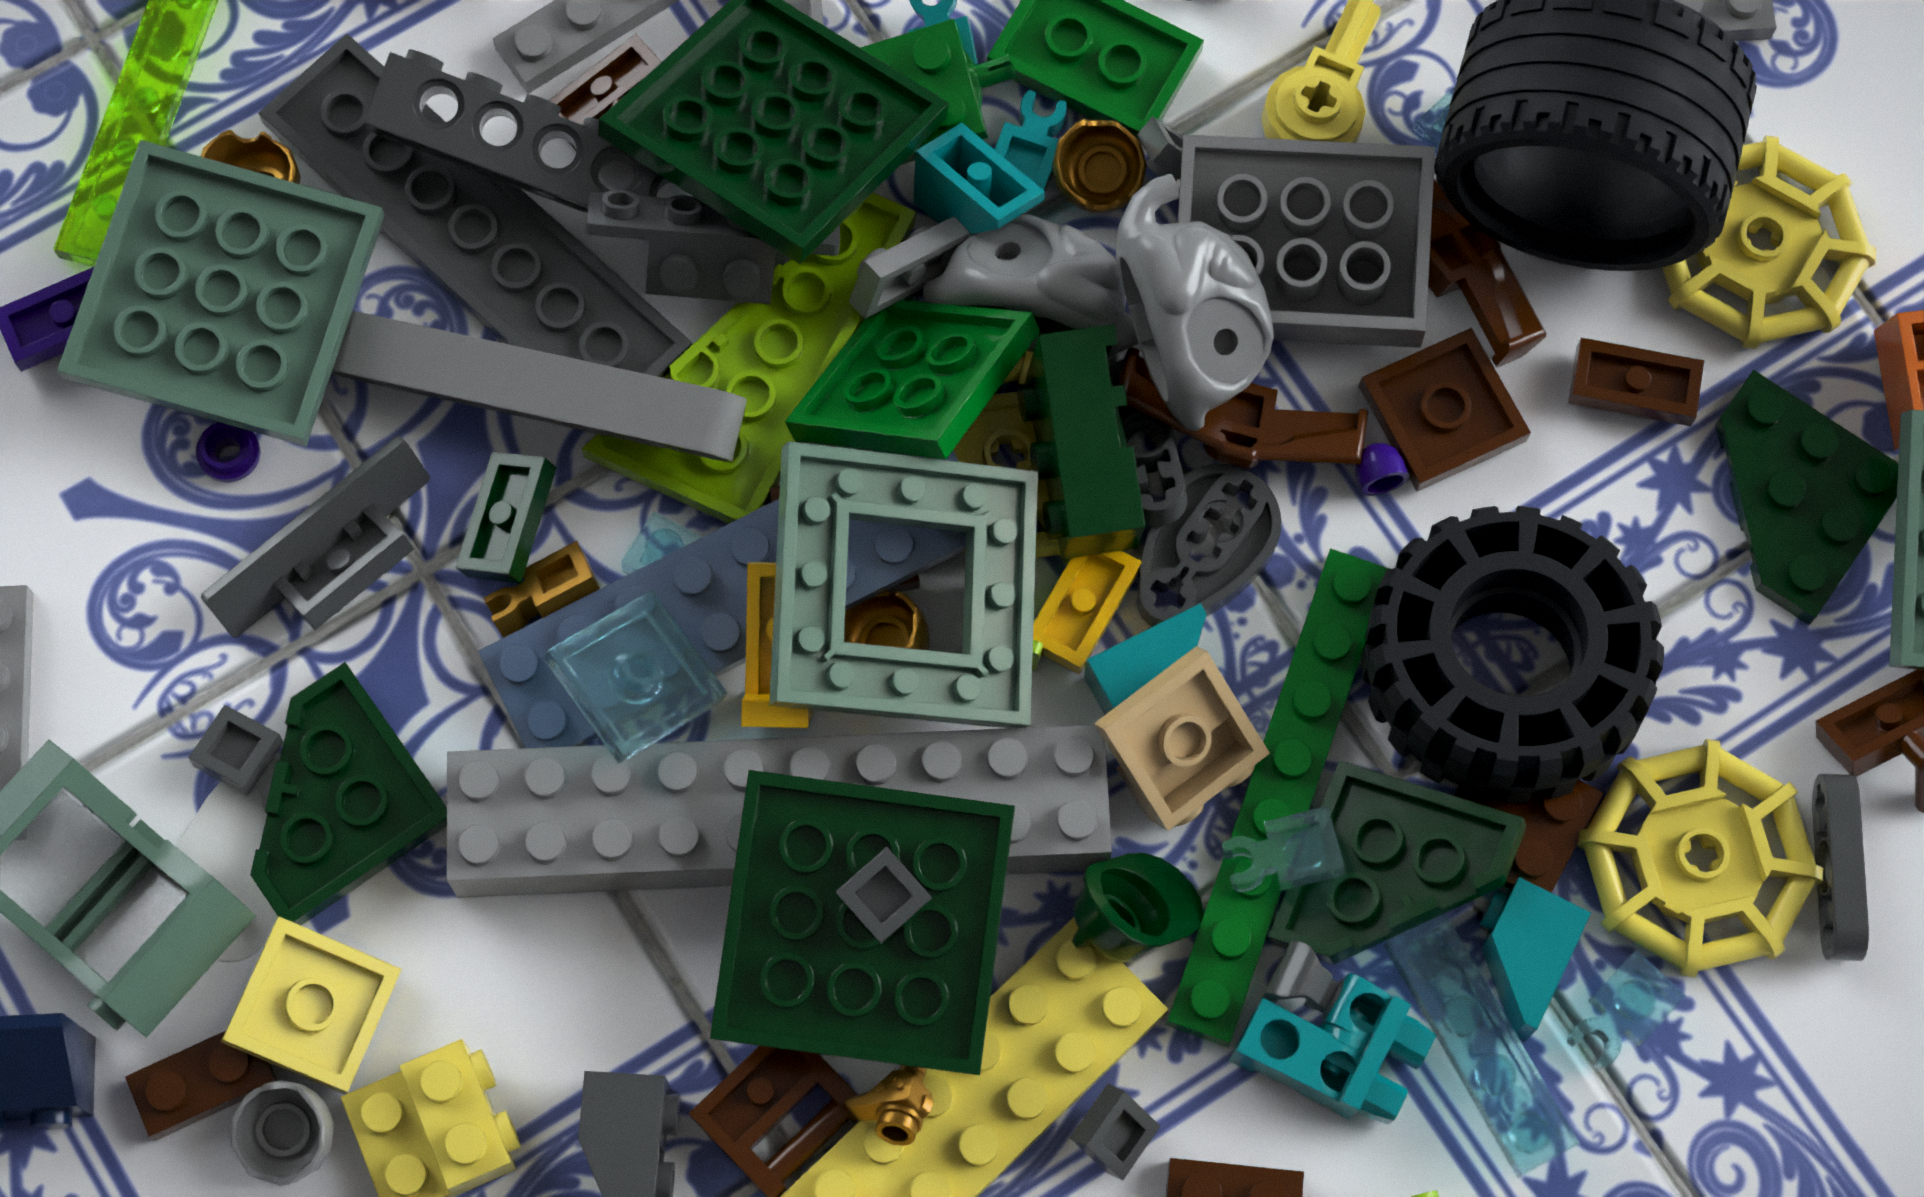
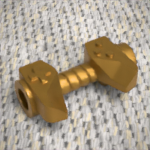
M900 1065L899 1070H893L869 1092L854 1096L844 1103L859 1121H876L875 1132L883 1141L899 1146L909 1145L914 1142L916 1134L921 1130L923 1119L931 1112L934 1103L932 1094L923 1085L927 1068Z

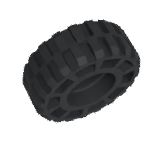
M1496 506L1472 509L1469 519L1460 522L1458 517L1450 516L1432 525L1427 541L1423 538H1414L1399 553L1396 567L1385 572L1377 589L1364 637L1366 638L1362 657L1363 681L1371 686L1368 703L1377 722L1385 723L1388 721L1391 730L1388 741L1402 757H1407L1410 754L1416 757L1422 763L1419 772L1439 784L1445 778L1462 786L1460 794L1480 800L1483 799L1486 792L1503 795L1504 803H1528L1532 793L1542 791L1544 794L1546 792L1547 798L1553 799L1571 793L1577 780L1580 778L1583 781L1592 782L1609 770L1614 757L1617 754H1624L1635 738L1657 692L1656 681L1663 669L1664 646L1656 640L1662 627L1660 615L1656 604L1652 601H1644L1643 594L1647 584L1636 567L1632 565L1625 567L1617 558L1620 550L1604 536L1600 535L1595 539L1582 531L1583 523L1564 515L1561 516L1560 520L1540 515L1541 509L1517 506L1515 512L1499 513ZM1512 613L1529 618L1547 629L1560 643L1569 662V678L1558 688L1540 695L1511 696L1499 693L1479 683L1463 668L1452 647V634L1462 623L1483 614Z

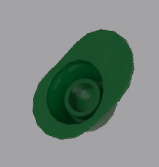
M1128 853L1106 861L1096 862L1086 868L1083 878L1085 885L1076 898L1073 914L1079 929L1074 935L1072 943L1077 949L1093 946L1104 956L1116 962H1131L1155 947L1187 938L1200 928L1204 916L1202 902L1193 884L1178 868L1160 857L1147 853Z

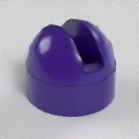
M1372 443L1365 447L1361 464L1355 467V475L1361 492L1367 496L1380 495L1395 490L1405 484L1410 477L1400 453L1394 447L1385 443Z

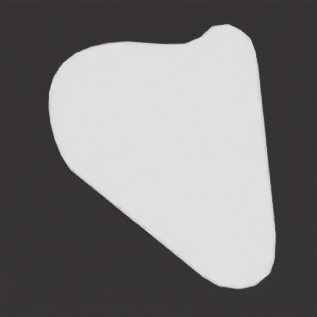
M220 782L208 795L176 844L179 850L218 880L256 915L217 959L221 962H237L256 954L265 945L272 927L278 918L250 876L256 849L259 850L267 817L263 797L257 784L247 796ZM161 871L157 873L142 896L132 917L137 934L145 937H150L188 895Z

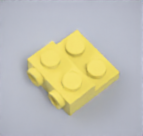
M462 1039L399 1065L401 1071L341 1096L378 1197H455L517 1170L510 1152L521 1148L519 1138L508 1112L505 1110L495 1114L486 1090L497 1086L490 1065L482 1049L471 1053L469 1047Z

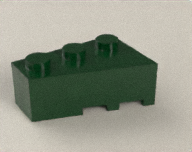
M1115 324L1039 335L1025 382L1018 384L1017 387L1021 418L1023 422L1032 421L1036 442L1030 444L1032 471H1038V480H1045L1049 501L1043 502L1042 506L1045 532L1049 540H1058L1062 560L1134 549L1137 547L1146 527L1134 447H1127L1118 409L1120 406L1127 405L1124 385L1113 386L1107 360L1111 347L1118 344Z

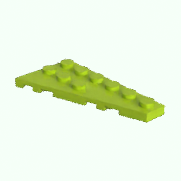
M872 193L840 224L838 255L810 254L801 264L791 258L783 266L779 263L774 268L771 304L749 302L741 304L738 302L669 366L670 372L663 378L713 388L747 399L732 462L709 459L610 436H600L599 434H596L581 448L583 457L728 524L767 505L771 499L769 488L777 487L780 482L782 447L788 441L801 442L793 439L785 420L865 320L849 303L858 279V266L872 251L878 248L887 250L905 241L916 223V211L876 193Z

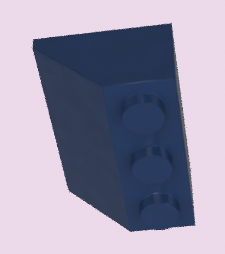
M63 1013L0 1016V1132L4 1131L5 1121L30 1120L31 1128L56 1130L72 1127L73 1117L94 1116L96 1037Z

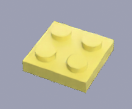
M278 916L221 1043L337 1092L346 1094L350 1089L402 969Z

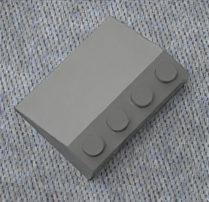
M1183 134L1178 223L1204 222L1228 234L1248 254L1265 290L1272 318L1273 340L1421 348L1426 332L1435 146Z

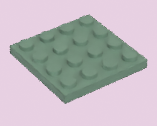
M140 140L59 363L58 373L67 380L307 447L385 217L382 207Z

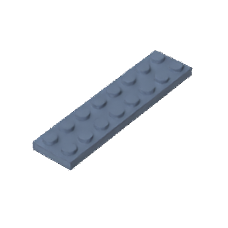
M954 451L946 459L959 462ZM779 499L478 650L524 747L581 746L745 663L748 562H776ZM849 519L845 611L965 551L966 533Z

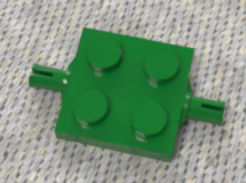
M954 18L860 47L949 102L946 120L917 149L960 123L967 126L982 140L989 138L981 111L982 89L1016 79L1014 66L1009 54L975 65L965 52L960 31ZM915 151L902 164L915 161Z

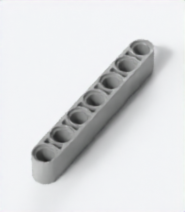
M352 311L332 370V374L361 382L725 462L733 461L747 404V399L713 388Z

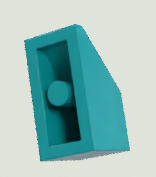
M963 123L958 124L915 151L914 203L938 224L954 216L970 234L998 230L1044 201L1045 191Z
M1201 603L1087 659L1084 679L1104 715L1194 647L1198 646L1207 615Z
M1520 877L1515 881L1507 894L1497 889L1495 890L1479 925L1489 929L1481 950L1512 1033L1515 1037L1526 1042L1538 1029L1591 912Z

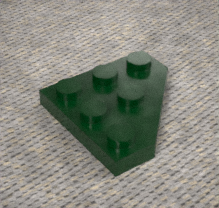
M1753 370L1721 415L1715 427L1720 448H1725L1732 476L1729 484L1741 531L1745 530L1752 558L1750 570L1755 590L1810 625L1896 500L1898 462Z
M346 662L290 698L285 720L287 730L280 760H276L265 807L267 814L260 847L259 850L256 849L250 872V876L277 916L300 926L447 826L446 805Z
M1339 760L1268 937L1274 945L1287 948L1291 941L1306 943L1314 950L1318 960L1333 965L1503 887L1527 827L1523 817Z

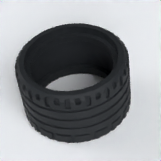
M1498 0L1488 5L1483 12L1479 13L1475 18L1474 24H1472L1435 159L1434 173L1437 175V183L1456 211L1481 232L1516 250L1565 265L1606 271L1649 270L1682 262L1711 246L1722 233L1746 138L1749 117L1757 89L1756 74L1752 70L1753 66L1750 60L1728 33L1696 10L1675 0Z

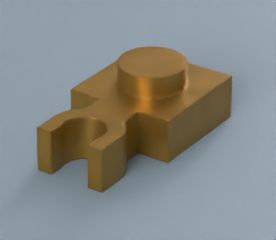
M575 541L526 567L523 575L525 581L515 587L501 588L485 596L484 601L493 614L491 618L504 638L525 627L531 618L539 614L544 618L601 588L587 557L578 542Z

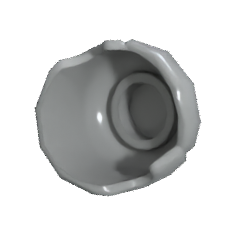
M283 1080L267 1082L262 1087L255 1088L247 1094L231 1119V1147L249 1176L277 1184L278 1186L289 1185L320 1168L332 1148L334 1121L328 1105L315 1091L307 1086Z

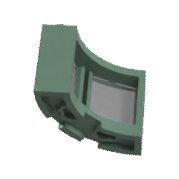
M48 739L0 791V913L95 994L87 1006L105 1022L118 1031L127 1021L147 1038L256 915L218 880L169 840L163 839L141 819L132 828L129 824L137 814L72 756ZM64 788L66 791H68V792H69L74 798H76L83 806H80L79 804H77L72 798H70V797H69L64 791H62L61 789ZM93 814L97 818H99L104 824H106L112 831H114L119 837H121L124 840V843H122L102 824H100L94 817H92ZM155 866L166 877H168L172 882H174L179 888L177 889L176 887H174L170 882H168L152 867Z

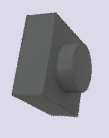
M1152 116L1137 134L1149 154L1146 164L1159 177L1172 174L1175 181L1181 179L1183 136Z
M224 705L188 758L193 767L248 796L282 746L283 741L279 733Z
M885 847L836 891L840 899L880 944L887 940L932 899L929 893L888 847Z
M1107 1083L1070 1139L1106 1173L1123 1181L1160 1128V1125L1125 1091Z

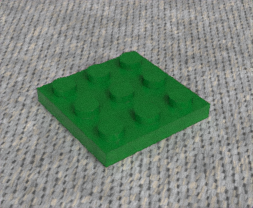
M900 300L865 318L788 416L785 423L793 439L796 441L946 460L1040 333L1039 327L1032 312Z

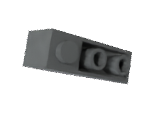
M584 1071L578 1139L602 1197H673L675 1163L664 1162L666 1135H678L681 1099L680 1095L670 1094V1085L666 1076Z

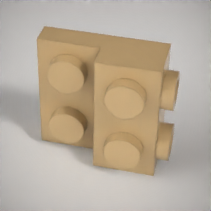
M1198 646L1194 647L1094 723L1120 764L1116 768L1146 817L1167 831L1175 826H1181L1194 820L1203 811L1204 804L1224 788L1236 786L1246 780L1254 771V765L1270 754L1211 656L1206 650Z

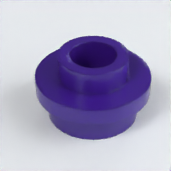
M216 422L206 428L196 446V458L203 472L211 479L224 483L236 482L251 474L256 468L261 454L260 444L254 432ZM228 446L240 448L239 455L235 459L228 462L219 460L220 453L224 448Z

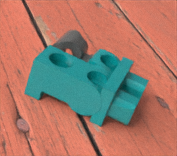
M1291 941L1283 953L1260 999V1003L1254 1009L1228 1061L1250 1072L1256 1070L1296 1090L1310 1100L1331 1108V1111L1348 1120L1358 1112L1365 1117L1386 1124L1392 1123L1397 1117L1409 1090L1378 1074V1071L1387 1054L1417 1070L1426 1058L1436 1038V1034L1416 1019L1407 1015L1412 1004L1395 995L1390 996L1375 984L1353 973L1345 975L1344 979L1340 982L1333 980V975L1321 965L1314 950L1309 945L1300 941ZM1305 998L1304 1005L1312 1010L1321 1012L1323 1021L1320 1027H1317L1276 1005L1279 999Z

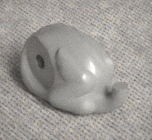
M1167 174L1154 178L1132 195L1118 225L1116 261L1140 349L1157 392L1171 415L1188 431H1198L1204 427L1205 415L1208 411L1226 403L1245 390L1259 374L1270 354L1274 333L1264 287L1248 254L1228 234L1201 221L1158 224L1156 222V210L1162 204L1179 198V190L1175 178L1172 174Z
M1020 215L998 230L971 234L956 248L944 273L933 280L927 281L923 288L924 300L929 303L1032 312L1040 333L1029 346L1028 351L1034 352L1038 337L1041 334L1115 324L1118 344L1111 347L1107 358L1108 361L1115 354L1139 344L1131 315L1125 311V292L1115 257L1099 242L1069 225L1064 224L1060 226L1032 215Z

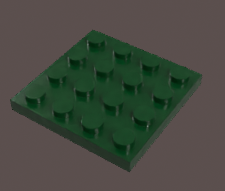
M730 0L599 118L598 136L795 262L801 264L946 120L949 102L783 0Z
M748 770L710 1039L980 1075L1015 806ZM885 847H888L929 893L932 899L887 940L880 944L840 899L836 891Z

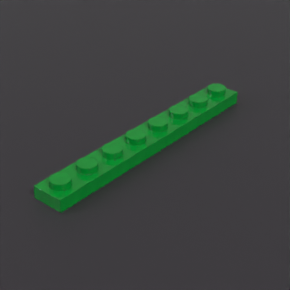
M1331 548L1329 550L1263 741L1270 754L1255 764L1166 1026L1225 1047L1230 1045L1366 643V638L1364 637L1377 589L1385 572L1390 568Z

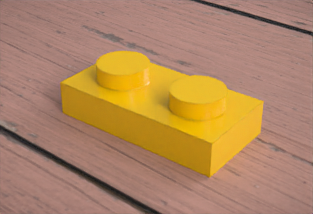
M1123 551L1071 558L1033 624V640L1043 643L1041 655L1080 675L1086 666L1087 659L1091 657L1138 575L1142 561Z

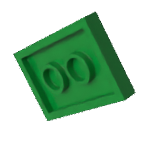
M1021 0L989 52L987 61L1009 54L1016 74V79L1013 81L1056 102L1059 100L1065 101L1068 108L1092 120L1117 121L1140 141L1137 134L1152 116L1159 121H1162L1200 56L1204 40L1124 0Z

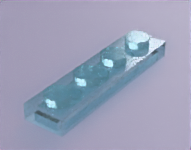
M1446 913L1386 940L1383 945L1432 1031L1436 1034V1038L1517 1178L1580 1144Z

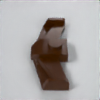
M1434 179L1428 287L1437 298L1461 289L1495 353L1491 359L1495 367L1498 368L1527 354L1546 337V331L1501 250L1500 242L1481 232L1461 216L1446 198Z
M1133 347L1127 350L1118 380V386L1124 385L1126 406H1130L1202 442L1205 452L1217 461L1247 469L1258 466L1261 460L1345 464V466L1361 464L1369 413L1366 409H1359L1357 413L1275 409L1278 390L1250 383L1245 390L1232 399L1208 411L1205 415L1204 427L1198 431H1188L1171 415L1160 398L1144 358L1139 356L1140 350Z

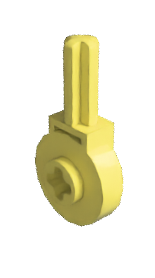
M1348 0L1325 49L1314 46L1305 66H1297L1279 75L1270 86L1261 117L1266 138L1357 143L1366 112L1362 94L1357 89L1364 67L1359 65L1358 62L1381 15V8L1373 3V0Z

